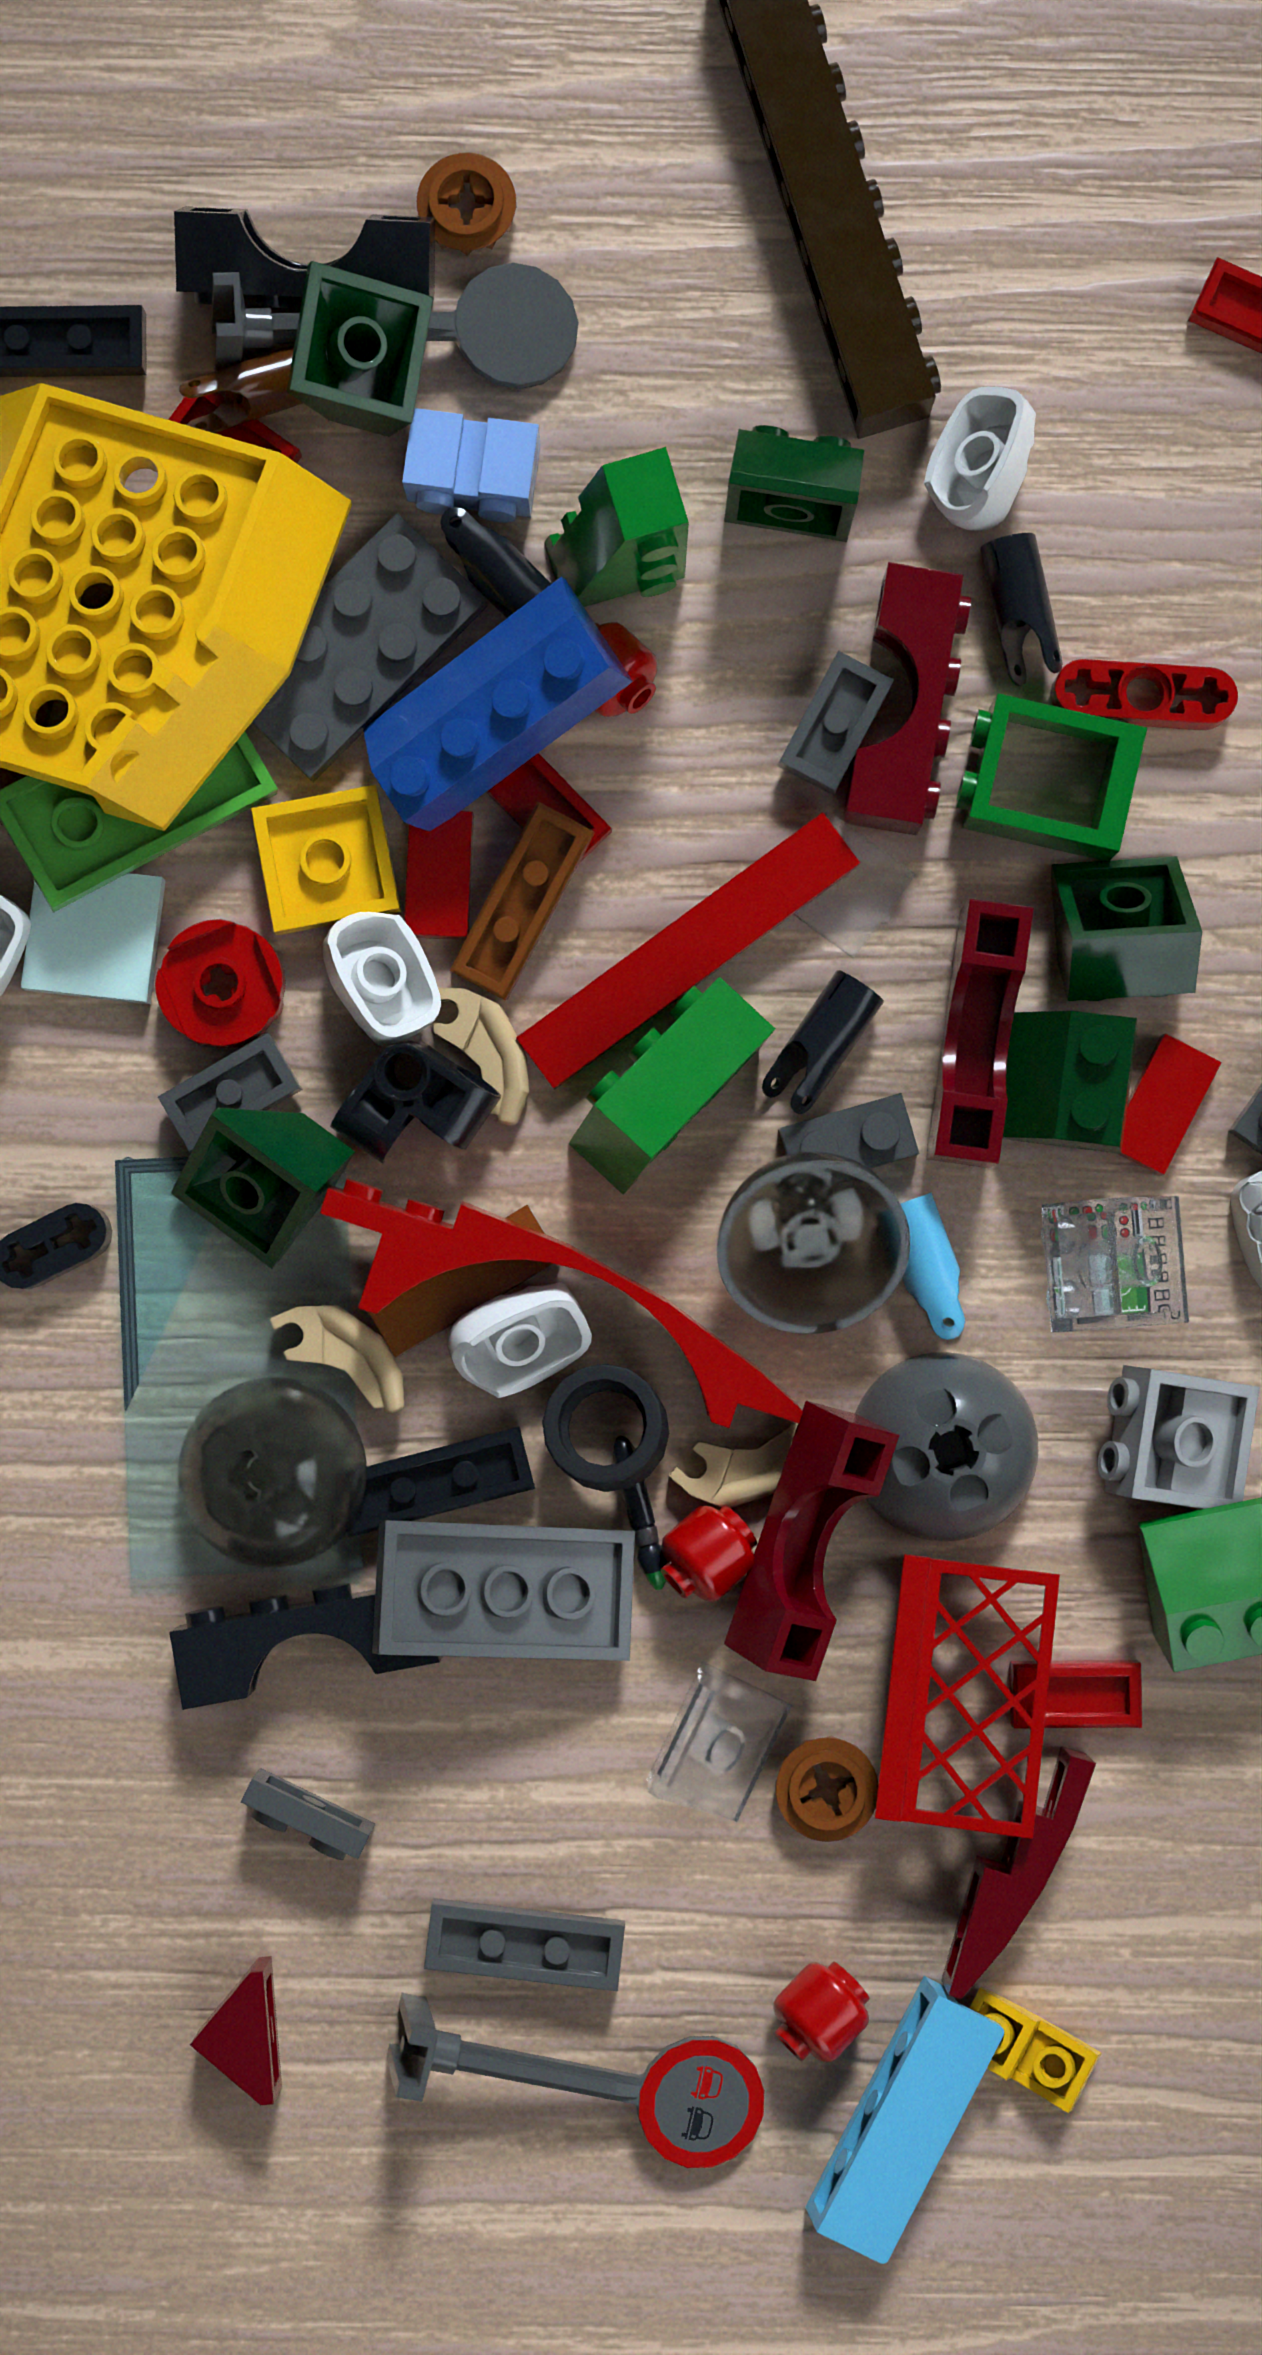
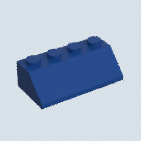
M561 576L363 729L371 771L403 822L431 831L455 816L633 681L566 579Z

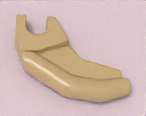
M438 988L441 1003H454L458 1006L459 1014L456 1020L450 1024L433 1023L434 1035L465 1052L481 1068L483 1080L501 1094V1099L491 1114L497 1115V1121L502 1125H516L530 1093L527 1053L517 1040V1034L502 1006L467 989Z
M339 1305L299 1306L270 1318L274 1330L285 1327L290 1323H295L303 1331V1340L300 1345L283 1351L287 1360L322 1363L345 1370L372 1407H383L384 1412L387 1414L399 1412L404 1408L403 1374L382 1336Z
M798 1424L790 1425L757 1449H732L698 1441L692 1449L706 1460V1470L699 1477H689L676 1465L669 1473V1476L691 1496L721 1507L733 1508L774 1495Z

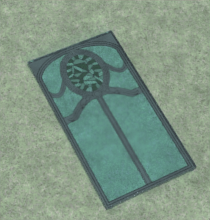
M189 1156L147 1159L125 1157L122 1160H115L131 1579L138 1578L141 1581H146L149 1578L342 1568L352 1571L356 1568H362V1534L348 1538L333 1478L335 1474L359 1468L356 1384L345 1370L322 1363L287 1360L283 1351L300 1345L303 1340V1331L295 1323H290L285 1327L274 1330L270 1318L299 1306L339 1305L353 1315L349 1223L320 1214L321 1205L281 1260L271 1269L171 1194ZM346 1168L335 1187L344 1188L347 1179Z

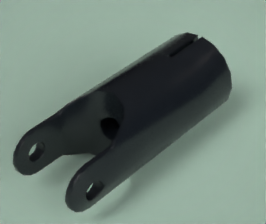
M450 508L442 515L440 521L441 529L445 534L448 545L463 561L468 580L506 618L552 584L506 537L499 535L488 527L480 525L463 508ZM455 517L460 518V519L454 520L453 522L450 523V521H451L453 518H455Z
M1017 533L1003 536L980 547L1009 678L1016 686H1022L1026 683L1027 674L1022 646L1026 634L1031 629L1039 639L1042 656L1047 668L1054 674L1060 672L1063 665L1036 535L1033 533Z
M837 970L766 1074L762 1084L763 1093L770 1098L777 1097L784 1091L793 1076L799 1070L807 1067L805 1077L791 1097L790 1105L793 1112L797 1114H804L809 1111L883 1005L884 1000L856 978L841 970ZM776 1078L775 1084L771 1086L772 1081ZM807 1096L806 1101L802 1104L803 1098Z

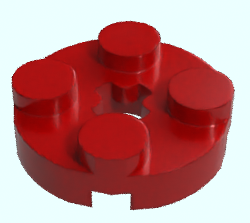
M222 919L199 922L181 931L167 947L169 951L164 956L161 969L158 968L155 979L157 1000L167 1021L197 1044L216 1048H233L247 1044L261 1036L282 1013L286 982L280 958L265 938L247 926ZM221 967L226 975L236 974L238 984L231 988L232 997L225 1001H222L216 994L207 996L204 990V986L212 982L211 971Z

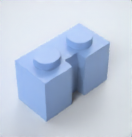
M415 408L413 421L410 424L402 480L407 502H415L418 509L433 514H444L445 511L454 507L476 510L480 517L494 522H513L516 516L531 518L541 446L539 424L488 418V423L464 420L463 414Z

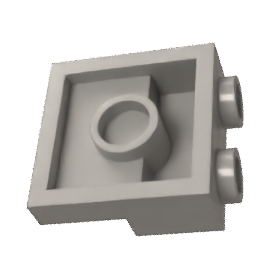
M1123 1365L1122 1377H1118L1112 1382L1107 1396L1108 1409L1112 1415L1116 1416L1112 1441H1108L1102 1446L1098 1456V1471L1100 1476L1106 1480L1104 1492L1134 1499L1203 1509L1243 1501L1260 1387Z

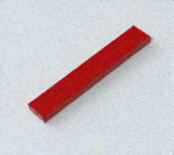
M822 812L516 1037L553 1089H557L685 995L693 986L700 984L859 867L861 862Z

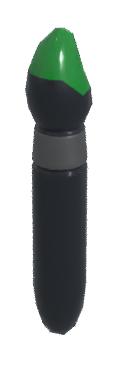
M620 1435L616 1438L613 1451L615 1464L628 1458L635 1451V1447L625 1436ZM644 1479L629 1489H622L621 1492L630 1527L635 1531V1543L639 1548L637 1552L638 1564L653 1588L661 1590L666 1580L660 1569L667 1562L663 1556L661 1545L658 1543L657 1526L655 1525V1518Z

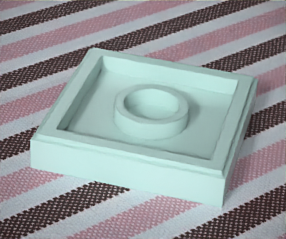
M128 873L54 913L34 880L29 917L31 928L26 942L21 988L25 991L151 1004L166 880L159 876Z

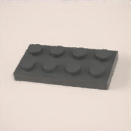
M396 513L321 589L289 677L253 720L252 724L314 783L363 733V729L377 719L488 606L487 599Z
M379 1520L372 1653L378 1655L630 1661L635 1531Z

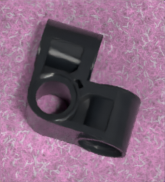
M405 1041L385 1048L378 1055L361 1083L346 1098L332 1120L330 1127L382 1164H384V1159L396 1139L415 1117L438 1137L455 1147L466 1150L501 1099V1094L485 1080L466 1068L456 1065L430 1045L421 1041ZM402 1053L414 1056L421 1066L422 1076L415 1087L402 1085L394 1073V1064Z

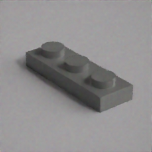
M433 1898L424 1969L618 1991L625 1920Z

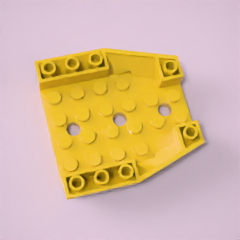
M44 383L1 395L0 768L92 795L106 814L165 831L289 677L352 507L351 500L277 451ZM146 468L158 473L154 486L145 492L134 493L125 489V482L128 476L138 469ZM96 583H105L113 587V596L105 606L98 609H88L81 605V596L89 586ZM62 700L68 703L67 716L60 724L53 727H42L36 724L37 711L47 701Z

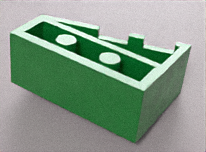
M666 447L602 465L578 496L581 511L578 515L576 511L567 512L561 519L564 533L560 535L559 533L551 534L544 542L555 580L561 576L565 578L584 607L640 591L642 597H652L677 586L676 580L685 578L689 521Z
M720 977L704 993L696 986H693L669 1012L676 1021L663 1035L655 1028H652L628 1054V1057L635 1063L621 1077L611 1070L586 1097V1100L593 1107L568 1144L623 1195L637 1181V1178L644 1169L678 1137L677 1135L716 1097L759 1051L776 1029Z

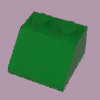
M1262 1497L1138 1522L1153 1634L1173 1672L1262 1655Z

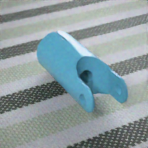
M932 1192L879 1211L878 1214L906 1290L915 1298L920 1307L926 1310L936 1335L946 1340L958 1337L963 1331L965 1324L964 1313L958 1300L960 1268ZM943 1319H953L954 1325L951 1327L946 1326L943 1323Z

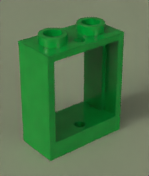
M997 693L989 707V711L978 709L974 721L969 747L980 749L975 772L965 770L962 775L955 808L966 810L962 828L1092 859L1110 861L1120 851L1147 727ZM1007 722L1109 745L1090 828L989 805Z

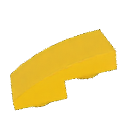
M980 1987L969 2008L999 2023L1004 2029V2036L987 2069L1005 2080L1012 2078L1063 2111L1070 2113L1102 2053L1027 2009L984 1987Z

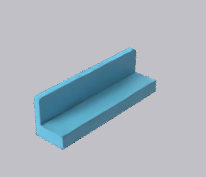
M923 1976L805 2206L817 2233L880 2264L887 2263L1004 2036V2029L999 2023L958 2003L953 1996L948 1995L943 1985L926 1976Z

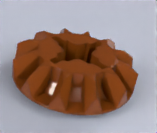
M458 153L439 160L426 172L417 192L418 215L435 217V240L442 250L448 247L460 250L466 256L473 250L485 247L492 250L496 241L505 232L511 231L512 221L517 208L515 188L507 172L497 162L486 156L476 153ZM465 183H470V190L474 195L475 203L484 204V208L474 209L473 219H469V225H464L459 209L449 208L450 204L460 203L462 193H465Z
M833 1736L804 1740L800 1746L784 1757L775 1781L776 1798L779 1809L787 1823L801 1835L822 1842L843 1840L860 1831L870 1820L876 1809L879 1785L877 1774L871 1761L856 1745ZM816 1764H820L822 1771L826 1770L831 1779L838 1777L844 1779L848 1776H853L845 1780L844 1785L836 1790L839 1799L837 1804L840 1809L837 1813H834L831 1804L827 1805L823 1797H816L814 1799L808 1797L802 1801L800 1800V1798L809 1795L808 1791L817 1786L814 1776L817 1773L813 1767Z

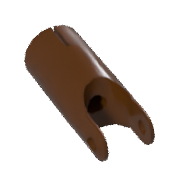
M294 345L183 382L179 387V392L188 398H198L217 391H226L224 401L213 413L191 420L187 425L217 433L303 404L287 392Z

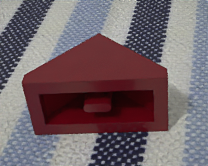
M272 1956L259 1957L201 2026L190 2044L260 2106L274 2104L282 2087Z

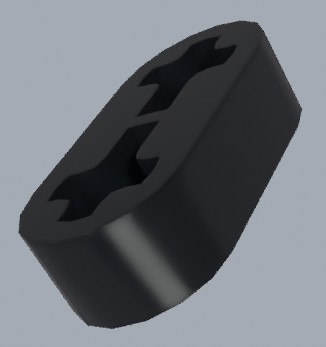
M73 1203L6 1235L0 1240V1281L11 1288L32 1289L42 1286L96 1259L106 1251L111 1242L113 1230L109 1218L102 1210L93 1205ZM77 1215L81 1221L95 1222L96 1230L89 1234L91 1245L85 1249L81 1243L76 1242L59 1247L56 1239L70 1233L74 1229L71 1221L73 1217ZM20 1244L24 1250H36L45 1245L49 1253L31 1263L34 1274L30 1277L23 1271L12 1272L10 1270L9 1263L17 1258L14 1249L17 1245Z

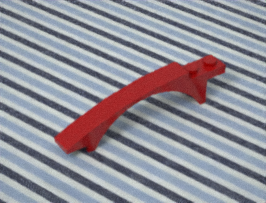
M346 1179L343 1189L335 1186L327 1189L320 1214L382 1233L358 1306L359 1309L377 1314L398 1296L421 1282L446 1271L476 1263L497 1260H530L577 1269L602 1279L625 1292L645 1307L666 1328L682 1349L693 1369L700 1386L707 1415L712 1423L730 1428L737 1404L800 1423L803 1414L800 1406L755 1364L665 1297L564 1241L462 1201L455 1223L452 1225L442 1221L445 1210L413 1199H408L405 1209L381 1202L383 1190L362 1182Z

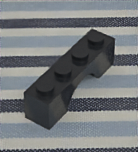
M184 206L174 211L176 292H194L195 303L212 305L213 273L239 272L243 294L257 295L258 306L275 308L294 307V297H303L308 264L295 262L273 250L258 233L248 209ZM372 214L365 220L357 241L348 253L336 260L322 264L434 297L435 217Z
M350 1583L312 1590L314 1601L289 1605L286 1594L252 1600L248 1602L249 1613L225 1617L223 1606L185 1613L187 1624L179 1625L169 1632L182 1710L247 1698L256 1690L260 1670L271 1650L279 1643L302 1634H325L345 1641L365 1658L375 1674L440 1663L443 1656L373 1654L375 1589L352 1593Z

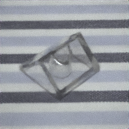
M702 1661L648 1774V1793L661 1800L738 1822L792 1705Z

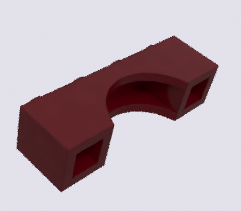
M888 562L882 580L873 641L890 651L905 669L911 684L912 710L910 718L905 725L893 736L878 744L857 749L851 765L842 819L844 824L917 835L924 818L931 820L935 818L941 782L930 780L934 757H945L951 727V720L940 719L944 695L955 696L961 667V658L950 657L954 634H965L971 607V597L961 595L963 574Z
M969 899L960 910L926 1160L982 1168H991L999 1164L1008 1102L1006 1068L1009 1040L1016 1001L1026 970L1034 912L1033 907Z
M810 1401L805 1402L800 1423L797 1425L754 1552L753 1567L747 1573L724 1641L725 1646L765 1672L811 1681L817 1680L837 1621L829 1607L824 1590L823 1571L828 1543L839 1520L853 1505L864 1499L879 1497L900 1436L899 1434L855 1413Z

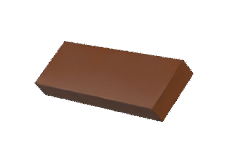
M537 801L449 971L505 1001L508 1000L587 850L595 831Z
M528 1205L506 1217V1219L544 1233ZM497 1260L467 1265L425 1280L398 1296L377 1314L368 1313L394 1357L398 1358L453 1325L464 1313L494 1297L505 1294L550 1267L553 1263L530 1260Z

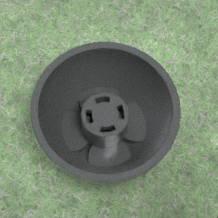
M933 1352L911 1357L883 1373L869 1387L856 1409L855 1414L900 1435L879 1497L865 1500L883 1520L904 1533L933 1541H959L981 1535L1008 1518L1025 1498L1032 1484L1039 1452L1038 1433L1033 1414L1024 1396L1014 1383L999 1370L982 1360L951 1352ZM963 1431L965 1433L962 1436L966 1441L967 1449H965L964 1442L962 1438L959 1436ZM958 1461L961 1462L957 1466L948 1468L947 1472H945V1466L953 1465Z

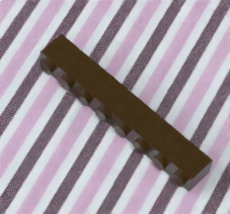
M717 0L857 438L861 439L929 418L936 398L935 394L941 392L939 372L931 355L923 357L916 336L922 333L920 313L912 296L904 298L898 280V276L903 275L900 251L893 237L885 240L879 218L884 216L881 192L875 179L866 181L860 160L865 158L863 137L855 120L847 122L841 104L842 101L846 100L845 83L838 63L828 64L822 44L827 42V29L820 6L818 4L810 6L808 0Z

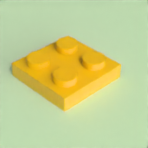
M376 784L251 808L273 930L277 936L331 926L346 916L359 912L385 914L401 912Z

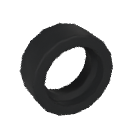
M610 1364L583 1367L563 1379L549 1397L542 1420L545 1446L556 1465L583 1487L603 1492L629 1489L649 1477L664 1457L670 1434L666 1409L650 1384L632 1370ZM613 1391L624 1394L635 1402L642 1414L644 1430L640 1444L631 1456L617 1464L602 1466L590 1463L577 1454L570 1441L569 1424L572 1413L582 1400L597 1392Z

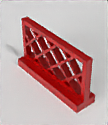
M904 1554L875 1819L896 1822L906 1821L1033 1839L1060 1574ZM941 1574L969 1577L986 1599L955 1622L939 1601ZM980 1578L1006 1581V1583L994 1593H991ZM1017 1583L1045 1586L1042 1614L1022 1630L1019 1629L996 1600ZM991 1604L1015 1636L984 1659L962 1631L961 1627ZM938 1611L950 1627L934 1639ZM1041 1625L1039 1648L1037 1651L1026 1636ZM953 1633H956L979 1664L948 1687L932 1667L933 1649ZM1020 1641L1037 1662L1035 1680L1014 1696L990 1664ZM982 1670H985L1008 1701L977 1724L953 1693ZM931 1676L943 1693L927 1704ZM1034 1690L1032 1716L1030 1717L1019 1702ZM948 1698L972 1730L941 1753L924 1731L926 1715ZM1014 1707L1030 1727L1029 1745L1009 1761H1006L983 1730ZM975 1736H978L1001 1767L970 1790L947 1759ZM924 1742L936 1758L920 1770ZM1027 1757L1024 1784L1012 1768ZM941 1764L965 1796L944 1812L917 1809L919 1781ZM1005 1773L1009 1775L1023 1793L1021 1823L992 1819L976 1798V1796ZM971 1802L982 1817L955 1813Z

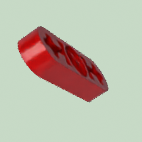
M1078 659L1066 664L1058 673L1051 686L1050 698L1052 705L1138 726L1210 730L1221 725L1232 714L1237 705L1238 690L1234 680L1226 672L1212 667ZM1077 676L1085 677L1087 688L1106 690L1111 683L1110 677L1118 678L1113 691L1114 709L1106 707L1110 695H1091L1085 705L1081 706L1076 704L1075 694L1065 692V687H1070ZM1136 679L1152 681L1160 691L1161 699L1159 706L1151 711L1135 709L1127 699L1126 691L1128 684ZM1173 681L1180 682L1177 695H1195L1205 684L1210 686L1211 696L1221 698L1222 703L1216 704L1210 713L1206 714L1202 712L1201 702L1182 700L1176 706L1177 713H1171L1169 710L1175 697Z

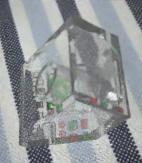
M1179 1196L1101 1198L1041 1204L1043 1219L1041 1240L1046 1257L1048 1282L1046 1303L1050 1312L1051 1333L1189 1322Z

